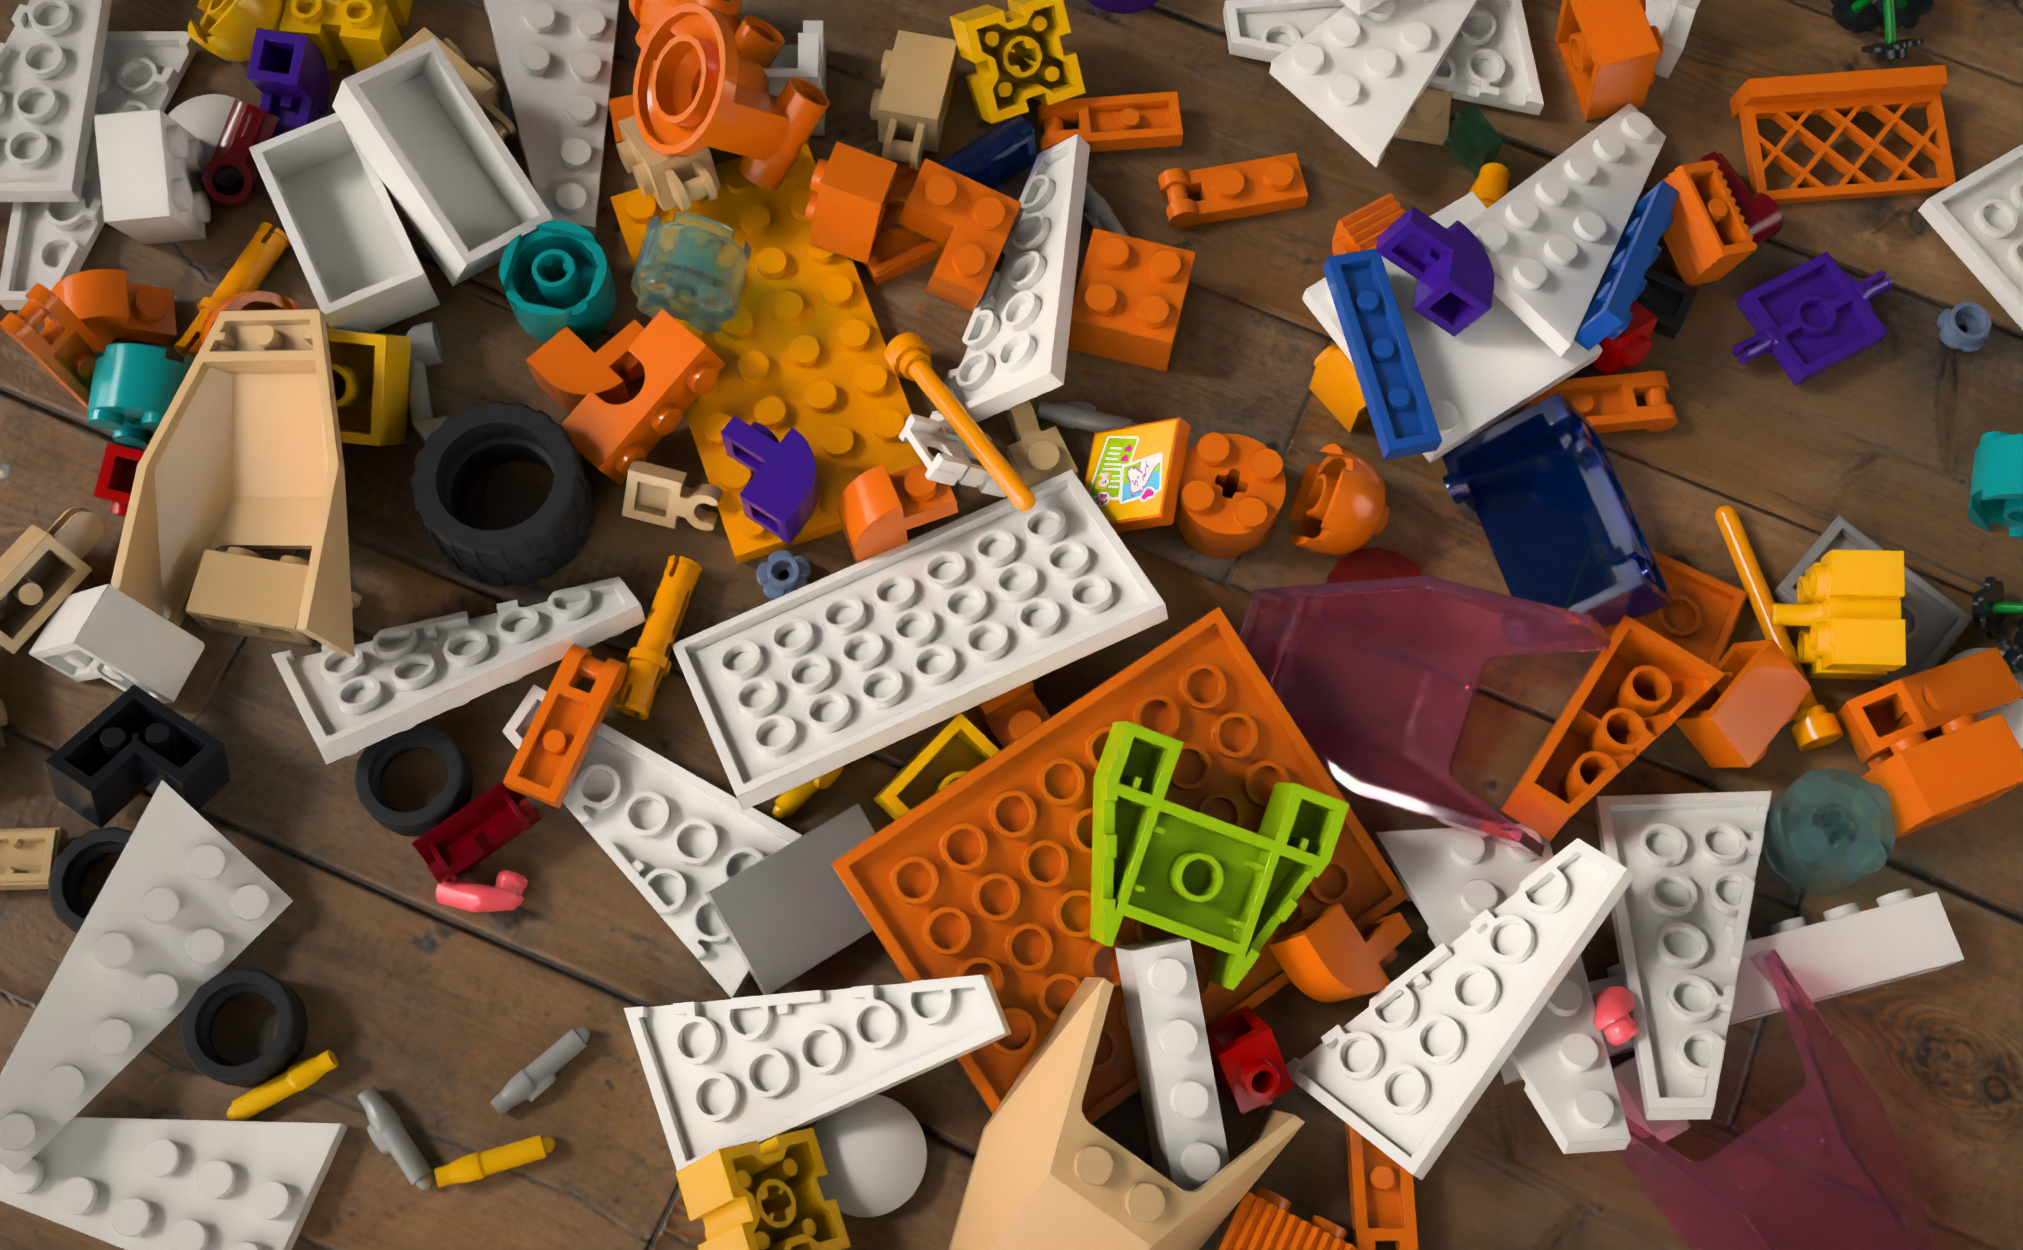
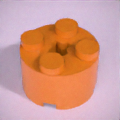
M1212 432L1201 437L1199 442L1186 453L1174 515V522H1176L1183 534L1182 538L1188 545L1210 557L1231 559L1241 556L1243 552L1255 547L1258 548L1265 543L1273 532L1286 494V478L1281 456L1261 442L1240 434ZM1223 494L1229 495V496H1232L1233 498H1226V497H1224V496H1222V495H1223Z

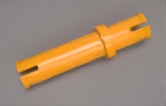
M262 222L260 224L259 230L212 296L203 297L197 305L199 314L182 338L174 345L175 350L184 357V354L196 357L201 348V330L208 314L222 300L259 288L282 253L291 245L284 231L276 227L272 234L270 232L273 228L271 223Z
M676 555L669 556L661 584L650 608L642 635L637 646L630 648L626 661L630 665L623 686L613 706L617 712L627 717L636 719L638 716L641 720L648 719L653 698L662 676H667L670 671L672 662L668 659L671 654V644L674 643L678 635L692 591L702 571L701 565L683 556H680L678 560Z

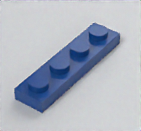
M1664 180L1658 183L1635 204L1574 337V340L1588 351L1606 337L1611 340L1617 338L1633 318V313L1629 311L1631 304L1644 290L1647 284V280L1643 277L1645 271L1656 260L1661 251V247L1657 245L1659 238L1667 231L1674 220V216L1670 212L1679 192Z
M1375 249L1327 257L1323 271L1383 459L1389 460L1436 451L1442 442V438L1381 255L1375 252Z

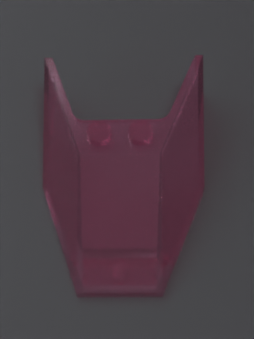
M1427 575L1254 589L1239 638L1328 774L1358 795L1542 858L1545 846L1459 785L1453 778L1452 765L1486 665L1493 659L1503 657L1608 650L1612 639L1593 616Z
M1775 949L1759 951L1749 959L1776 992L1806 1072V1082L1802 1090L1702 1161H1692L1685 1158L1626 1116L1631 1140L1626 1150H1616L1613 1152L1680 1240L1693 1250H1939L1881 1099Z

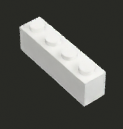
M1170 936L1115 947L1153 1167L1181 1189L1194 1190L1227 1166L1230 1160L1191 942L1189 939Z

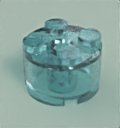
M675 213L672 222L659 223L661 215L653 217L647 224L631 280V288L638 297L637 308L642 313L651 317H655L661 309H664L672 317L688 321L693 328L706 333L719 332L722 323L733 319L737 314L752 257L751 247L745 241L744 247L741 248L733 241L734 230L707 217L689 213Z
M1835 768L1809 771L1770 800L1760 856L1763 862L1767 860L1771 868L1778 874L1775 878L1792 891L1814 897L1829 896L1843 891L1880 870L1890 857L1895 844L1896 834L1895 822L1890 809V797L1887 791L1880 785L1869 783L1864 778L1849 771Z

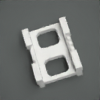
M910 414L899 438L902 442L910 443L928 468L925 473L928 480L952 486L958 481L962 485L977 487L981 493L1002 498L1007 497L983 466L971 463L969 458L978 459L953 428L948 427L946 429L944 425L940 426L937 420ZM985 433L987 437L992 441L988 433ZM928 446L938 449L942 453H938L937 456L934 457L930 454L927 448Z

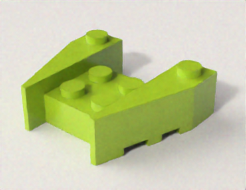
M1129 721L1113 722L1094 775L1090 938L1106 946L1113 947L1124 915L1216 948L1218 950L1208 980L1234 991L1259 958L1260 954L1258 952L1281 921L1285 922L1297 907L1298 903L1296 901L1313 878H1318L1331 861L1350 803L1296 783L1275 782L1258 834L1164 800L1184 742Z

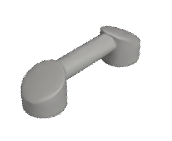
M433 321L414 325L407 334V336H411L408 390L411 424L424 445L428 436L442 426L443 421L449 418V415L433 418L425 366L444 362L440 337Z

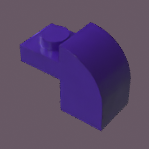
M256 28L246 78L262 92L259 108L280 118L274 137L316 121L318 113L326 114L329 81L325 59L320 49L308 36Z
M1413 206L1378 236L1375 252L1417 279L1413 310L1455 337L1491 309L1494 291L1492 264L1482 244L1460 221L1457 220L1446 229Z
M733 416L721 431L726 453L729 457L756 473L739 494L745 516L790 545L810 519L818 502L819 483L812 450L805 438L794 428H791L779 443L778 438L765 426L757 422L748 425L736 416Z

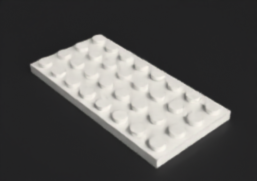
M1072 469L1030 487V490L1035 495L1036 503L1029 511L1018 510L1007 497L908 541L909 543L872 556L671 644L743 811L1168 619L1165 602Z

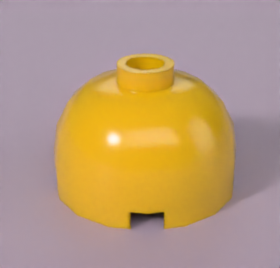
M200 0L196 7L205 14L199 25L190 19L188 36L223 60L236 63L248 62L251 58L256 28L279 32L286 0Z

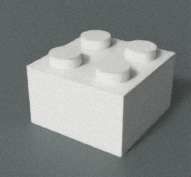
M160 109L94 115L104 222L143 245L206 239L205 223L210 222L211 208L207 194L201 191L200 171H203L206 167V158L200 140L196 139L193 134Z

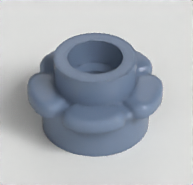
M1972 302L1959 303L1952 310H1944L1937 320V326L1941 328L1939 337L1942 342L1951 349H1961L1963 352H1974L1984 345L1983 339L1989 336L1992 325L1988 312L1982 306Z
M778 550L771 553L768 557L769 560L760 563L757 569V582L763 585V593L771 600L808 585L807 577L811 574L810 566L806 559L802 556H793V553L789 550ZM782 571H786L789 573L787 579H780L779 574Z

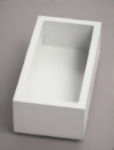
M435 38L342 80L332 105L333 109L452 286L500 262L507 245L520 233L523 238L538 230L536 225L554 220Z
M337 113L249 147L317 304L325 314L326 322L331 329L374 333L440 305L386 186Z

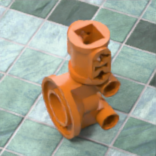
M629 0L630 11L640 25L635 40L641 49L634 76L633 109L639 132L645 142L659 153L681 158L692 156L703 150L706 146L742 155L737 166L744 177L766 190H777L800 154L801 146L806 144L830 105L828 97L822 90L809 81L795 76L789 77L778 96L769 93L768 79L763 68L771 67L783 47L785 39L782 34L771 24L755 16H745L741 22L738 14L743 7L742 0Z

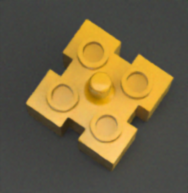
M286 0L279 32L308 36L323 54L327 69L337 70L339 60H349L352 62L356 72H360L384 61L403 45V40L396 24L408 25L413 0Z
M1007 0L1009 7L1007 12L986 4L949 16L960 57L975 63L977 73L965 76L976 116L993 124L1029 112L1026 100L1032 97L1047 105H1051L1086 93L1077 54L1062 48L1059 37L1071 33L1064 0Z
M1830 550L1821 557V562H1815L1805 570V576L1799 577L1797 583V604H1772L1770 609L1772 625L1809 626V630H1801L1799 632L1797 642L1799 663L1806 664L1807 678L1877 680L1887 675V671H1895L1906 665L1905 619H1901V598L1905 597L1904 551Z
M813 1127L777 1135L760 1145L756 1140L721 1148L676 1172L689 1220L693 1221L701 1218L705 1225L707 1241L698 1245V1250H845L851 1247L836 1198L824 1201L818 1179L828 1175Z

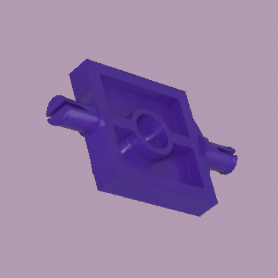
M1828 252L1742 294L1737 301V307L1753 327L1755 335L1733 345L1734 357L1736 358L1741 355L1737 361L1745 365L1767 352L1777 360L1795 386L1879 344L1887 336L1888 331L1873 313L1870 299L1891 290V278L1888 277L1883 280L1887 273L1878 271L1874 275L1856 282L1853 278L1842 272Z

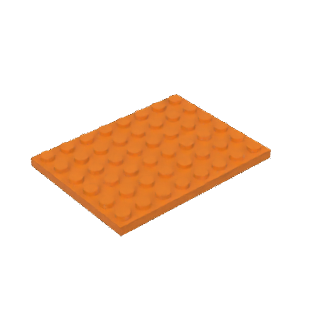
M1220 607L1213 609L830 863L907 983L974 975L990 977L1012 1034L956 1059L992 1114L1004 1099L1085 977L1105 978L1114 984L1082 1102L1084 1117L1092 1124L1140 1090L1115 947L1170 936L1188 939L1124 915L1113 947L1106 946L1090 938L1094 775L1113 722L1129 721L1184 742L1164 800L1258 834L1275 782L1296 783L1346 802ZM1350 806L1331 861L1318 878H1313L1296 901L1298 903L1297 907L1285 922L1281 921L1258 952L1260 954L1259 958L1234 991L1208 980L1218 949L1189 939L1206 1027L1247 1005L1253 1009L1291 982L1269 948V945L1304 914L1341 903L1358 932H1361L1408 898V895Z

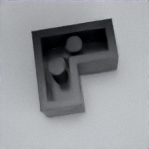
M135 684L45 760L56 799L99 828L105 826L144 789L154 795L161 780L168 784L196 811H199L230 782L224 743Z

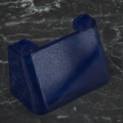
M1559 392L1462 443L1442 456L1448 470V474L1443 476L1445 487L1455 503L1465 502L1477 513L1512 598L1505 602L1507 613L1501 615V622L1509 639L1515 645L1521 644L1529 650H1534L1616 625L1624 614L1636 619L1652 614L1672 604V597L1597 432L1589 420Z

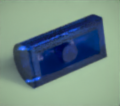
M1022 116L1011 117L937 164L991 189H995L1035 163L1037 158L1035 130Z

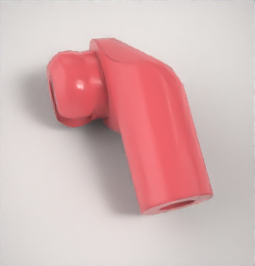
M502 870L497 874L494 887L463 879L453 882L449 878L442 884L438 883L436 900L439 904L474 913L512 911L525 900L522 894L528 882L525 876L509 870Z
M1610 986L1592 996L1595 1005L1593 1023L1597 1031L1603 1030L1611 1045L1619 1046L1638 1034L1639 1025L1629 1015V1012L1635 1007V998L1628 989L1622 986Z

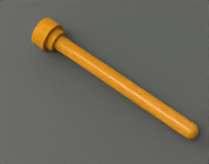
M905 332L892 339L886 347L884 357L895 374L900 378L915 381L1014 506L1020 511L1031 510L1036 503L1034 493L931 368L932 354L926 343L914 332Z
M1730 505L1720 506L1715 512V520L1745 591L1749 592L1748 599L1766 640L1774 639L1809 684L1786 627L1771 624L1770 609L1775 601L1737 511ZM1811 690L1798 706V713L1793 719L1795 725L1790 728L1800 751L1812 750L1828 745L1844 735L1835 713H1828L1825 705H1818Z

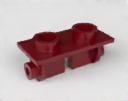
M502 780L412 842V845L428 864L429 871L439 884H442L449 878L455 882L459 879V876L525 830L531 829L532 825L541 820V817L525 795L508 789Z

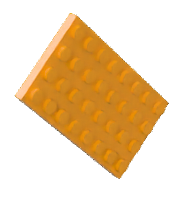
M807 142L801 146L800 154L779 188L774 191L761 188L744 177L737 166L740 158L714 165L721 189L717 190L718 198L709 201L707 197L694 201L690 203L691 209L684 212L679 206L663 211L652 194L643 196L639 188L610 197L651 318L653 319L661 309H664L704 342L726 364L718 373L714 385L707 392L699 395L684 413L709 484L723 490L717 508L737 565L843 530L838 513L839 499L846 487L869 469L884 463L890 475L923 463L910 443L902 442L899 438L912 412L897 374H895L884 357L886 345L853 260L808 243L812 222L804 220V215L813 190H810V183L816 164ZM733 416H736L748 425L757 422L765 426L778 438L779 443L789 430L794 428L805 438L812 450L819 483L818 502L810 519L790 545L745 516L739 494L756 473L729 457L726 453L721 431Z

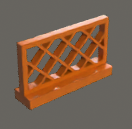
M1933 65L1747 79L1729 99L1732 118H1740L1751 192L1753 194L1764 193L1770 196L1776 204L1937 193L1956 183L1940 92L1949 84L1946 66ZM1925 107L1928 129L1923 135L1899 118L1906 109ZM1857 112H1869L1885 124L1874 139L1850 122ZM1841 113H1848L1846 117L1841 115ZM1820 115L1836 128L1825 143L1801 125L1808 116ZM1791 117H1799V118L1795 121V120L1792 119ZM1758 119H1772L1787 131L1776 146H1773L1759 135ZM1890 129L1913 146L1902 161L1879 144ZM1841 132L1864 149L1853 165L1830 148ZM1792 136L1816 153L1804 168L1780 151ZM1918 151L1935 163L1937 178L1924 179L1907 166ZM1762 154L1766 156L1764 161L1762 158ZM1870 154L1893 171L1885 182H1874L1858 169ZM1820 158L1844 175L1837 185L1825 186L1809 173ZM1771 161L1795 179L1787 189L1767 190L1764 170ZM1898 176L1903 179V180L1895 181ZM1849 180H1851V181H1852L1853 183H1855V184H1846V183H1847ZM1800 183L1805 186L1804 188H1797Z

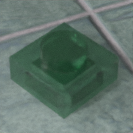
M1474 103L1456 113L1446 139L1456 160L1460 163H1465L1475 177L1479 175L1480 169L1484 164L1495 162L1504 141Z

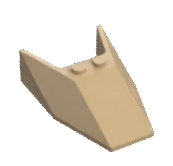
M320 309L220 311L137 465L110 585L180 627L187 614L185 609L205 549L221 552L227 550L228 547H241L245 549L311 550L296 629L344 657H355L345 468L325 314Z
M1085 977L983 1128L948 1250H1200L1305 1122L1294 1114L1268 1108L1236 1159L1199 1188L1194 1190L1181 1189L1090 1124L1084 1117L1082 1102L1114 984L1105 978Z

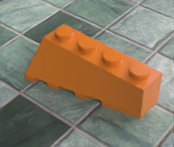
M1624 614L1586 671L1501 811L1526 827L1533 829L1551 842L1574 814L1721 680L1726 673Z

